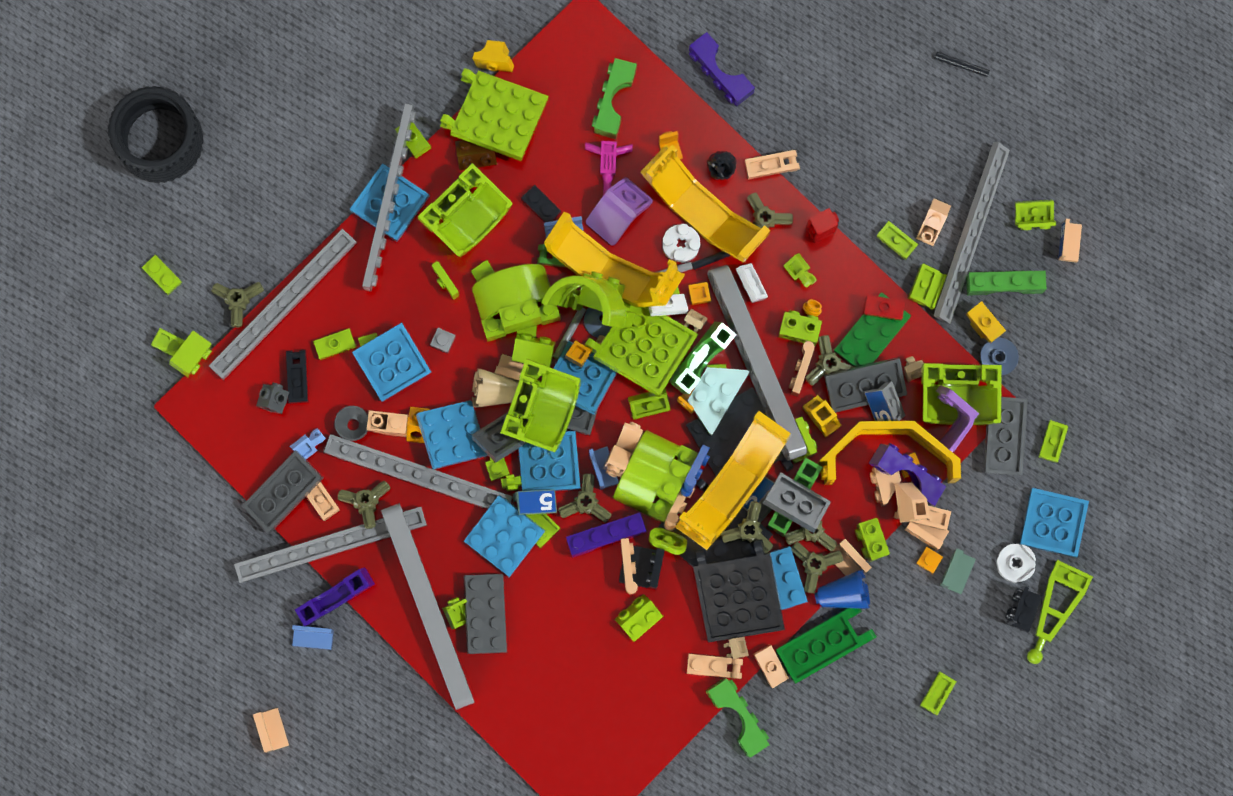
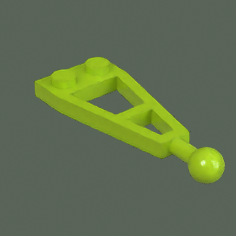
M1056 560L1048 578L1035 634L1039 639L1035 648L1031 649L1027 654V659L1030 663L1038 664L1042 661L1043 654L1041 651L1045 642H1051L1085 595L1093 576ZM1055 581L1078 591L1064 613L1049 607ZM1047 613L1059 619L1049 634L1043 632Z

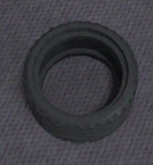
M146 86L126 94L115 105V109L111 112V117L109 118V142L123 165L136 177L155 183L174 181V179L187 174V171L191 170L194 164L197 163L204 142L203 132L201 131L202 127L188 102L182 96H179L177 92L161 86ZM164 109L175 112L184 119V138L178 149L170 156L161 160L148 161L137 158L130 153L128 134L133 123L142 114L151 110Z

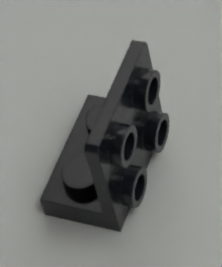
M633 546L634 554L631 555V562H635L636 574H632L633 581L639 587L657 590L665 550ZM622 562L619 582L625 584L624 568Z
M1027 585L1015 590L1012 596L1014 604L1011 608H1008L1005 619H1008L1007 625L1025 632L1030 631L1042 598L1041 595L1028 591L1029 586Z

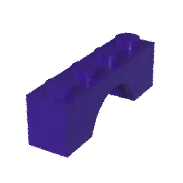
M706 32L689 45V56L694 62L698 61L702 65L701 70L706 76L710 75L714 79L713 84L715 87L725 92L727 101L738 106L754 93L755 87L744 74L732 76L723 73L718 68L715 56L719 45Z
M891 443L888 445L880 444L869 464L887 475H893L900 470H905L909 474L912 483L927 498L928 505L935 506L946 488L941 483L942 479L934 474L930 475L927 473L928 469L924 466L913 463L912 457L899 453V448Z
M637 513L567 536L566 540L573 558L607 544L621 541V539H630L645 534L646 528L641 514Z
M366 568L359 569L328 591L295 609V612L304 627L311 625L369 589L375 583Z

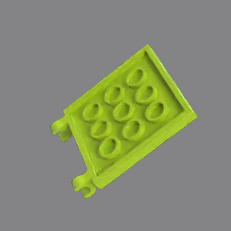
M464 68L461 74V81L472 84L456 121L449 115L443 114L440 126L450 129V135L522 161L546 106L548 96L478 70L477 74H474L471 70Z
M624 302L625 306L630 307L629 311L636 313L632 328L612 326L601 345L588 338L585 346L591 349L592 353H595L593 356L595 360L660 397L698 334L666 315L651 316L648 307H634Z

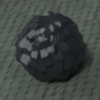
M717 151L711 154L709 160H707L711 177L716 180L729 179L735 173L737 162L730 152Z

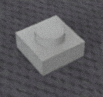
M437 328L430 346L449 353L456 336Z

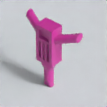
M601 141V147L585 142V150L601 155L600 175H602L604 181L603 196L611 188V181L616 171V156L632 152L633 144L616 148L617 142Z

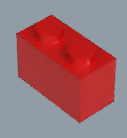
M830 208L810 217L806 228L814 243L834 234L839 225V218Z

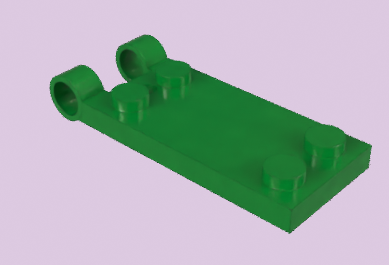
M848 608L775 650L794 684L877 637L873 629L860 636L856 635L848 620L861 613V609ZM843 630H847L848 635H844Z

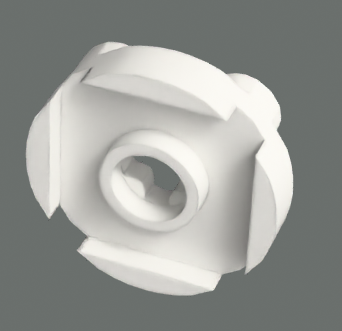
M687 224L675 225L666 231L663 237V251L670 260L686 263L697 256L700 248V238L692 227H689ZM677 240H685L686 247H677Z
M1010 544L999 552L996 565L999 574L1007 581L1013 583L1023 582L1033 575L1036 558L1029 547L1022 544ZM1013 558L1015 560L1020 559V568L1012 566Z

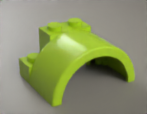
M472 163L436 201L431 203L418 216V220L431 232H434L458 257H461L474 248L502 220L511 208L512 202ZM477 187L475 192L471 194L469 189Z
M524 264L506 268L485 276L473 285L472 291L487 341L505 337L506 334L539 324L546 325L561 320L557 305L547 306L543 304L539 308L537 302H542L545 293L551 287L543 265ZM499 313L501 319H494L493 316Z
M592 271L591 274L584 273L583 276H568L558 280L547 290L541 304L547 306L571 307L573 310L579 311L582 310L583 305L602 311V324L613 327L632 328L636 314L629 311L630 307L625 306L622 300L625 285L619 283L620 280L617 278H602L603 274Z
M525 359L515 395L500 433L556 452L573 415L580 392L581 379L547 367L545 364L534 360ZM542 376V381H538V377ZM523 419H528V422L524 427Z
M922 364L923 421L931 424L952 425L957 419V410L953 406L951 407L949 404L943 403L938 398L939 394L936 390L942 385L954 391L979 413L974 419L973 425L1001 423L1002 365ZM979 381L985 382L987 386H978Z
M646 430L639 440L626 470L621 476L613 499L661 523H665L667 515L680 493L681 487L698 453ZM655 496H658L660 499L653 503Z

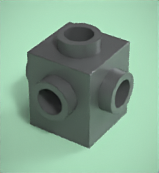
M272 382V385L263 384L256 406L270 412L282 414L289 392L283 390V386Z

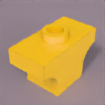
M487 40L485 47L479 52H474L472 58L477 68L512 72L514 64L510 56H508L509 50L505 42Z
M982 301L966 313L973 329L982 339L985 338L990 344L1006 331Z
M818 395L802 407L825 437H828L842 426L834 410L826 400L823 401Z

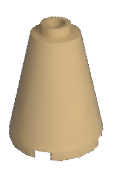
M477 368L472 392L476 395V398L472 397L473 407L512 403L519 381Z

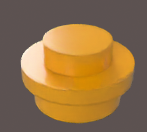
M810 299L804 303L803 310L807 315L819 316L822 312V306L818 301Z

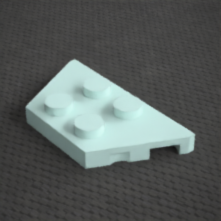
M707 367L701 380L690 395L688 403L694 408L698 418L711 436L748 376V370Z

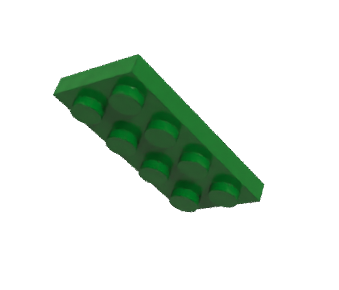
M881 292V293L879 294V296H878V297L889 298V297H887V296H886L884 293H882V292ZM904 310L902 321L863 314L834 349V352L854 367L872 364L909 320L911 315Z

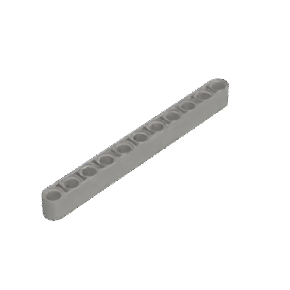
M728 265L709 270V282L730 330L736 334L734 340L749 371L750 378L767 417L791 433L789 440L782 449L784 457L789 461L806 455L807 448L730 268Z
M398 503L382 509V515L455 709L473 704L474 699L401 505Z

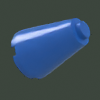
M863 570L855 571L819 587L818 592H815L816 603L820 604L821 607L870 608L868 585L865 584V581H862L863 578H866Z

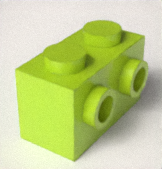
M789 310V312H785L783 315L778 337L800 343L811 341L816 346L822 321L818 320L816 316L807 315L805 317L801 316L797 311Z
M192 331L171 358L169 365L186 377H189L191 374L195 375L201 367L199 365L202 359L206 360L211 354L212 350L210 348L212 343L195 331Z
M521 333L515 339L512 361L524 363L525 359H531L550 367L555 342L551 341L548 337H540L539 339L533 338L531 334Z

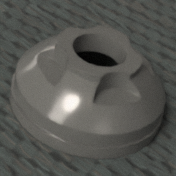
M347 406L336 415L335 429L345 440H360L368 432V415L358 406ZM357 420L359 422L358 429L350 430L348 428L349 421Z

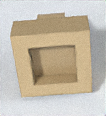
M691 309L684 319L686 321L684 326L693 325L695 328L694 332L697 333L705 325L708 318Z
M913 356L906 358L907 363L904 367V374L907 382L921 377L923 361L916 362Z
M745 637L730 639L729 643L724 644V647H731L732 653L726 655L728 658L733 657V659L749 656Z

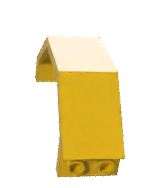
M665 145L640 173L666 205L706 241L744 263L766 239L770 230L765 225L760 228L732 212L693 177L678 158V149L673 145L670 147Z
M563 212L544 241L547 251L576 275L583 276L584 273L591 274L592 271L603 274L602 278L608 279L613 277L619 279V283L625 285L622 300L634 307L665 306L685 274L678 271L676 262L670 259L667 262L669 267L666 272H651L613 255L573 223L571 215Z
M758 411L754 416V421L730 459L701 498L687 513H682L679 517L680 521L675 527L707 550L731 524L762 482L789 440L791 433Z
M860 421L818 463V465L823 466L821 469V480H824L825 485H832L834 480H836L835 457L856 436L906 434L946 465L948 483H956L961 479L960 458L915 421Z

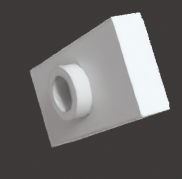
M752 263L736 268L743 287L747 291L752 303L768 297Z
M684 294L672 295L665 306L648 307L651 316L686 314L689 310Z

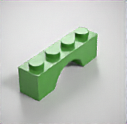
M615 58L613 64L610 63L607 72L610 77L608 81L604 82L602 89L605 94L603 99H599L597 105L599 114L594 116L592 122L595 134L613 139L617 138L621 116L615 112L611 102L619 90L632 87L637 64Z
M1046 271L969 272L966 276L967 296L988 295L998 292L1043 294L1047 289Z
M714 322L675 371L669 383L681 393L690 394L701 380V374L706 365L715 355L728 346L736 334L722 322Z
M805 458L793 480L811 489L823 467ZM775 511L767 528L784 537L792 520Z
M723 678L705 691L715 707H729L739 714L742 721V730L737 738V742L746 756L751 758L769 746L767 741L769 737L764 729L760 730L757 726L759 721L754 713H749L746 709L748 704L743 696L739 697L736 693L738 688L732 679Z

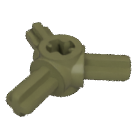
M752 193L747 197L754 210L753 216L755 219L753 224L762 228L765 225L769 229V227H774L775 224L791 225L793 223V214L775 213V210H770L768 206L764 207L757 193ZM763 215H766L767 222H764Z
M260 282L244 290L242 288L228 289L216 283L213 285L211 292L225 299V303L229 305V310H231V326L239 328L242 326L243 311L246 310L247 304L250 303L249 300L262 293L264 288Z
M828 335L818 337L821 355L818 356L817 367L805 379L810 385H814L826 374L855 367L841 362L836 353H832L830 338ZM827 360H830V362H829V363H831V366H830V367H827V366H828V364H826V361H827Z
M584 474L582 491L578 492V496L574 498L573 502L558 509L562 518L580 512V514L585 512L588 515L592 513L604 523L610 519L612 514L598 504L599 500L595 498L596 493H593L595 479L593 474ZM585 498H589V501H592L587 507L580 503Z
M382 481L371 491L367 489L353 493L341 490L338 493V500L353 504V507L357 508L359 513L362 514L364 527L366 529H373L376 526L374 517L376 504L379 503L378 499L390 490V486L386 481Z
M751 501L747 518H743V522L738 524V527L723 531L721 537L724 543L741 538L742 541L748 540L750 543L763 539L765 553H768L773 548V544L761 533L763 530L759 527L760 522H758L762 506L761 503ZM746 525H753L755 527L753 535L750 533L745 534L744 531L746 529L744 527Z
M820 521L813 534L802 526L798 530L785 534V540L788 545L805 539L806 542H819L830 552L837 546V542L824 532L826 529L822 527V521Z
M796 542L791 547L792 552L804 562L802 565L805 567V573H807L804 591L808 593H815L818 576H822V571L827 570L828 566L843 561L840 551L823 556L822 553L816 554L813 552L811 554L799 542ZM811 560H815V562L820 563V565L817 567L819 569H815V567L810 566V564L813 562Z

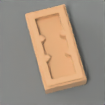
M769 644L753 654L771 688L789 679L772 645Z

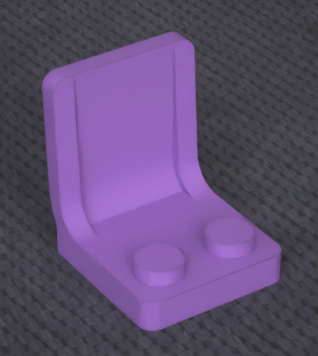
M624 177L607 190L586 219V224L610 245H615L631 222L649 208L653 200L632 181Z
M940 385L936 390L939 394L938 398L943 403L949 404L951 407L953 406L958 412L957 419L940 441L951 452H954L973 426L974 419L979 413L954 391Z

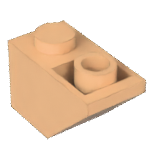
M933 199L916 239L934 246L951 205Z
M369 411L367 430L385 435L407 437L408 415Z
M633 422L625 423L616 446L633 454L643 435V430L640 429L641 426Z
M614 445L603 466V469L606 470L605 473L612 477H620L626 470L632 453Z
M873 467L872 472H870L872 484L875 483L876 485L875 498L877 503L880 502L881 506H885L895 491V484L901 481L899 471L893 475L883 474Z
M913 483L895 484L900 523L930 518L927 498Z

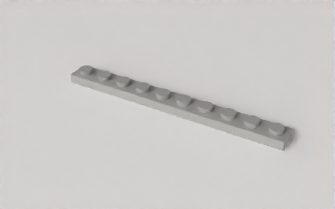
M409 104L404 106L362 285L363 289L367 291H372V287L377 285L378 275H376V270L381 267L382 257H380L381 250L385 249L387 239L384 236L386 231L389 232L391 221L388 219L390 213L393 214L395 208L393 198L399 191L398 177H402L404 166H401L402 159H406L408 148H405L406 142L411 139L412 130L409 129L411 123H414L416 118L413 105Z
M993 142L935 309L934 317L943 323H951L1010 151L999 142Z
M342 229L227 346L209 367L224 380L357 242Z
M331 434L324 450L325 454L485 509H489L499 495L510 503L513 499L512 496Z
M422 507L403 512L410 531L427 526ZM382 518L375 521L376 526L373 529H366L363 524L236 563L234 566L239 583H243L391 536L385 520Z

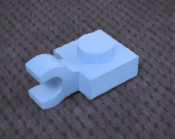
M317 428L311 432L309 438L304 435L290 447L293 451H298L307 459L318 451L315 446L326 438Z

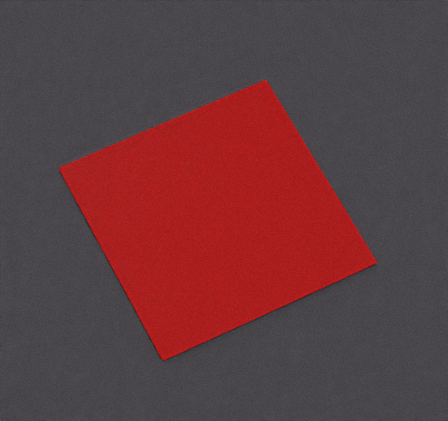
M572 0L511 59L514 64L512 72L499 71L495 75V77L547 95L548 101L522 161L495 152L496 165L478 167L512 202V206L502 220L474 248L465 255L458 257L434 232H431L418 220V216L431 203L436 201L465 171L459 169L455 141L462 139L450 135V129L441 127L427 141L431 146L430 150L417 159L412 155L402 165L404 166L402 177L428 193L430 197L398 242L385 234L384 238L387 239L386 246L380 253L382 263L381 267L376 270L378 280L376 287H372V291L364 290L362 285L376 228L352 213L243 318L241 327H234L211 349L212 352L206 360L202 359L199 365L201 367L195 375L183 376L154 405V408L246 501L294 452L290 447L293 443L304 435L309 438L313 430L319 429L326 439L315 446L318 451L306 460L321 474L323 479L320 482L340 511L326 521H323L306 496L275 528L291 546L364 524L362 514L359 513L357 508L353 507V504L338 500V493L341 490L353 493L367 489L371 491L379 483L386 481L390 486V490L378 499L379 503L376 504V511L374 512L375 521L384 518L381 512L382 509L400 503L403 512L422 507L427 526L411 530L410 532L474 699L473 704L455 709L391 537L308 563L332 587L357 570L366 568L375 585L349 600L348 603L540 796H638L722 709L714 706L705 690L724 677L687 674L688 655L695 654L728 658L726 655L732 653L731 647H724V644L729 643L730 639L708 643L694 569L679 555L664 551L657 590L638 586L635 594H628L625 584L619 582L623 562L621 541L607 544L572 558L566 537L640 513L646 533L630 538L629 543H633V546L657 550V547L649 542L651 530L658 528L661 522L614 500L613 495L617 485L600 490L589 456V450L593 449L595 451L608 447L610 453L613 446L618 442L624 424L633 422L641 426L640 429L643 430V433L648 430L679 446L683 445L699 453L700 449L686 427L688 423L697 419L698 416L695 411L691 414L677 402L678 397L684 393H681L668 382L665 390L669 400L670 411L633 420L628 397L650 391L621 374H616L598 407L591 435L576 432L580 489L555 491L557 513L547 514L560 527V530L541 549L535 544L510 577L464 542L488 509L325 454L324 450L330 434L342 438L335 429V418L338 412L347 406H358L367 415L369 411L405 414L409 417L410 407L432 410L469 400L472 401V397L476 398V395L472 392L477 368L495 373L502 354L512 357L517 331L506 334L505 337L487 341L472 291V287L477 281L471 271L486 260H488L494 272L518 265L537 264V258L540 255L538 245L545 244L544 241L546 240L545 222L521 200V197L534 185L561 210V214L553 221L559 220L563 212L570 214L571 218L581 216L583 231L613 255L651 272L668 269L667 262L669 258L663 251V237L669 228L687 223L666 205L640 172L661 150L659 136L669 131L678 132V143L683 159H680V161L701 185L732 212L753 223L755 219L753 216L754 210L747 197L752 193H757L764 207L768 206L770 210H775V213L793 214V223L791 225L775 224L774 227H769V235L744 263L733 256H729L699 269L681 272L685 276L678 285L680 294L685 296L689 309L688 312L693 309L708 318L701 330L697 331L698 336L682 362L714 322H722L729 328L708 279L709 270L728 265L794 419L803 417V420L809 426L811 438L816 442L817 453L807 459L818 464L860 421H875L869 405L836 412L837 419L842 426L828 437L822 434L802 407L817 395L823 401L826 400L830 405L825 378L823 376L814 385H810L804 378L798 397L791 395L792 389L789 386L792 377H797L798 371L795 368L798 359L802 360L803 358L802 347L804 343L778 337L785 312H789V310L797 311L801 316L807 317L803 310L804 303L810 299L818 301L822 306L821 314L816 316L818 320L822 321L819 337L828 335L832 353H835L834 349L864 314L867 295L879 296L882 292L890 299L905 301L904 310L911 317L874 363L896 357L900 358L907 391L906 396L898 397L905 416L900 421H915L939 442L952 425L931 424L923 421L922 376L907 382L904 374V367L907 363L906 358L913 356L916 362L922 360L923 363L981 364L916 302L907 299L909 295L838 228L834 234L814 243L806 225L809 218L820 213V211L780 173L748 180L745 159L761 157L762 155L599 0ZM615 58L637 64V70L632 87L619 90L612 99L613 109L621 116L617 138L613 139L595 134L592 122L594 116L599 114V109H597L599 99H603L605 94L602 89L604 82L608 81L610 77L607 74L610 63L613 64ZM460 110L452 116L455 121ZM601 141L617 142L616 148L633 144L632 152L616 156V171L611 181V187L626 177L653 200L649 208L631 222L615 245H610L586 224V219L603 197L604 181L602 175H600L601 155L585 150V142L601 147ZM717 151H727L736 158L735 173L729 179L716 180L711 177L707 166V160H709L711 154ZM477 187L469 189L471 194L475 192ZM763 215L764 222H767L766 215ZM342 229L357 242L354 247L224 380L215 373L209 365ZM698 234L700 248L697 256L689 262H696L722 250ZM677 240V247H686L685 240ZM547 253V258L553 259V255ZM798 253L810 266L807 272L813 274L817 279L814 284L807 288L800 279L794 280L783 266ZM675 261L676 264H677V266H678V265H681V264H685V263H681V262ZM433 263H440L459 291V297L453 300L447 289L440 287L436 280L439 277L432 268ZM752 263L768 296L764 300L753 303L736 271V268ZM543 265L546 269L550 286L562 278L578 276L568 267ZM707 282L711 302L692 305L688 285ZM538 302V308H539V307H541V306L543 305V304H541V302ZM557 305L561 320L546 325H537L536 338L548 337L551 341L555 342L553 355L577 310H573L571 307L566 308ZM583 305L582 308L587 310L589 307ZM499 313L493 316L494 319H501ZM687 313L666 316L684 325ZM583 315L570 342L574 343L576 340L585 346L588 338L593 339L595 342L597 338L587 331ZM402 323L431 373L386 400L381 401L352 351L360 347L358 338L377 333L380 336ZM691 324L687 327L692 331L695 329ZM350 328L356 348L320 360L313 341ZM437 328L456 336L449 353L430 346ZM734 338L707 365L726 364V369L747 370ZM818 341L814 347L805 377L817 367L818 356L821 355ZM306 349L309 402L289 404L287 398L282 414L270 412L256 406L263 384L272 385V382L283 386V390L288 391L286 351L300 352V350ZM836 354V356L841 359V362L850 365V364L847 363L844 359H842L839 355ZM552 357V363L550 366V368L552 369L558 361L554 357ZM294 359L293 364H300V359ZM830 360L826 361L827 367L831 366ZM706 365V367L704 368V370H703V372H702V374H701V377H702V375L704 374L705 370L707 369V365ZM749 374L736 396L752 387L756 392ZM542 376L538 377L537 380L542 381ZM979 381L978 386H987V384ZM1001 384V397L1016 398ZM511 403L474 407L480 429L509 412ZM357 420L349 421L348 428L352 431L357 430L359 422ZM973 425L953 452L960 458L961 463L985 439L986 425ZM368 431L360 440L352 441L432 469L425 443L409 442L407 437L385 435L373 431ZM417 431L411 433V435L416 438L422 436V434ZM858 435L836 455V480H834L832 485H825L824 480H821L820 471L810 490L831 501L821 521L822 527L826 529L824 532L835 540L837 545L846 539L864 558L861 550L864 546L861 540L858 541L855 533L859 523L877 518L885 541L902 524L900 519L894 518V514L898 509L896 491H894L885 506H881L880 502L877 503L874 492L877 489L875 483L872 484L870 472H872L873 466L869 462L880 444L888 445L891 443L899 448L898 452L902 455H910L915 452L920 465L928 469L927 473L941 478V483L947 478L946 465L909 435ZM518 448L504 457L509 474H514V477H521ZM488 455L434 469L512 497L515 492L522 491V486L518 487V490L515 491L503 489L501 479L506 478V476L491 481L485 463L490 461ZM790 460L794 467L788 472L784 470L781 462L778 461L771 466L765 477L775 483L781 472L794 479L804 460L793 463ZM707 463L705 467L702 465L700 467L703 472L699 480L702 478L710 486L716 477ZM900 470V483H912L910 476L904 478ZM584 474H593L595 476L593 493H596L595 498L599 500L598 504L612 514L606 523L592 513L588 515L585 512L582 514L577 512L566 518H562L558 509L573 502L574 498L578 496V492L582 491ZM696 485L691 498L686 497L684 501L687 503L683 511L685 513L704 494ZM655 496L653 503H656L660 498ZM585 498L580 503L587 507L592 501H589V498ZM512 499L511 504L518 509L517 502H513ZM773 509L761 522L765 528H767L775 513ZM792 521L786 534L800 529V525ZM768 529L773 534L769 539L773 544V548L769 552L786 546L792 547L795 544L788 545L785 535L783 537ZM805 539L799 541L811 554L813 552L816 554L822 553L824 556L830 553L829 550L817 541L815 543L813 541L806 542ZM793 553L804 588L807 577L805 567L802 565L804 562ZM811 560L813 562L810 564V566L815 567V569H819L817 567L820 565V563L815 562V560ZM835 564L828 566L827 570L822 571V576H818L815 592H818L819 587L845 575ZM503 574L507 652L467 654L466 623L456 629H451L442 608L448 605V601L456 597L459 600L464 599L463 576ZM805 592L808 602L782 610L785 630L745 636L749 656L737 658L743 659V665L740 668L742 678H727L728 680L732 679L737 686L736 693L761 669L753 654L769 644L772 645L774 651L783 646L820 609L821 605L816 603L815 593ZM645 595L652 601L663 617L634 642L615 621V618L618 617L622 610L632 605L636 598ZM727 664V672H732L733 665Z

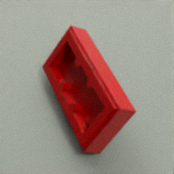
M867 295L864 315L902 321L905 301Z

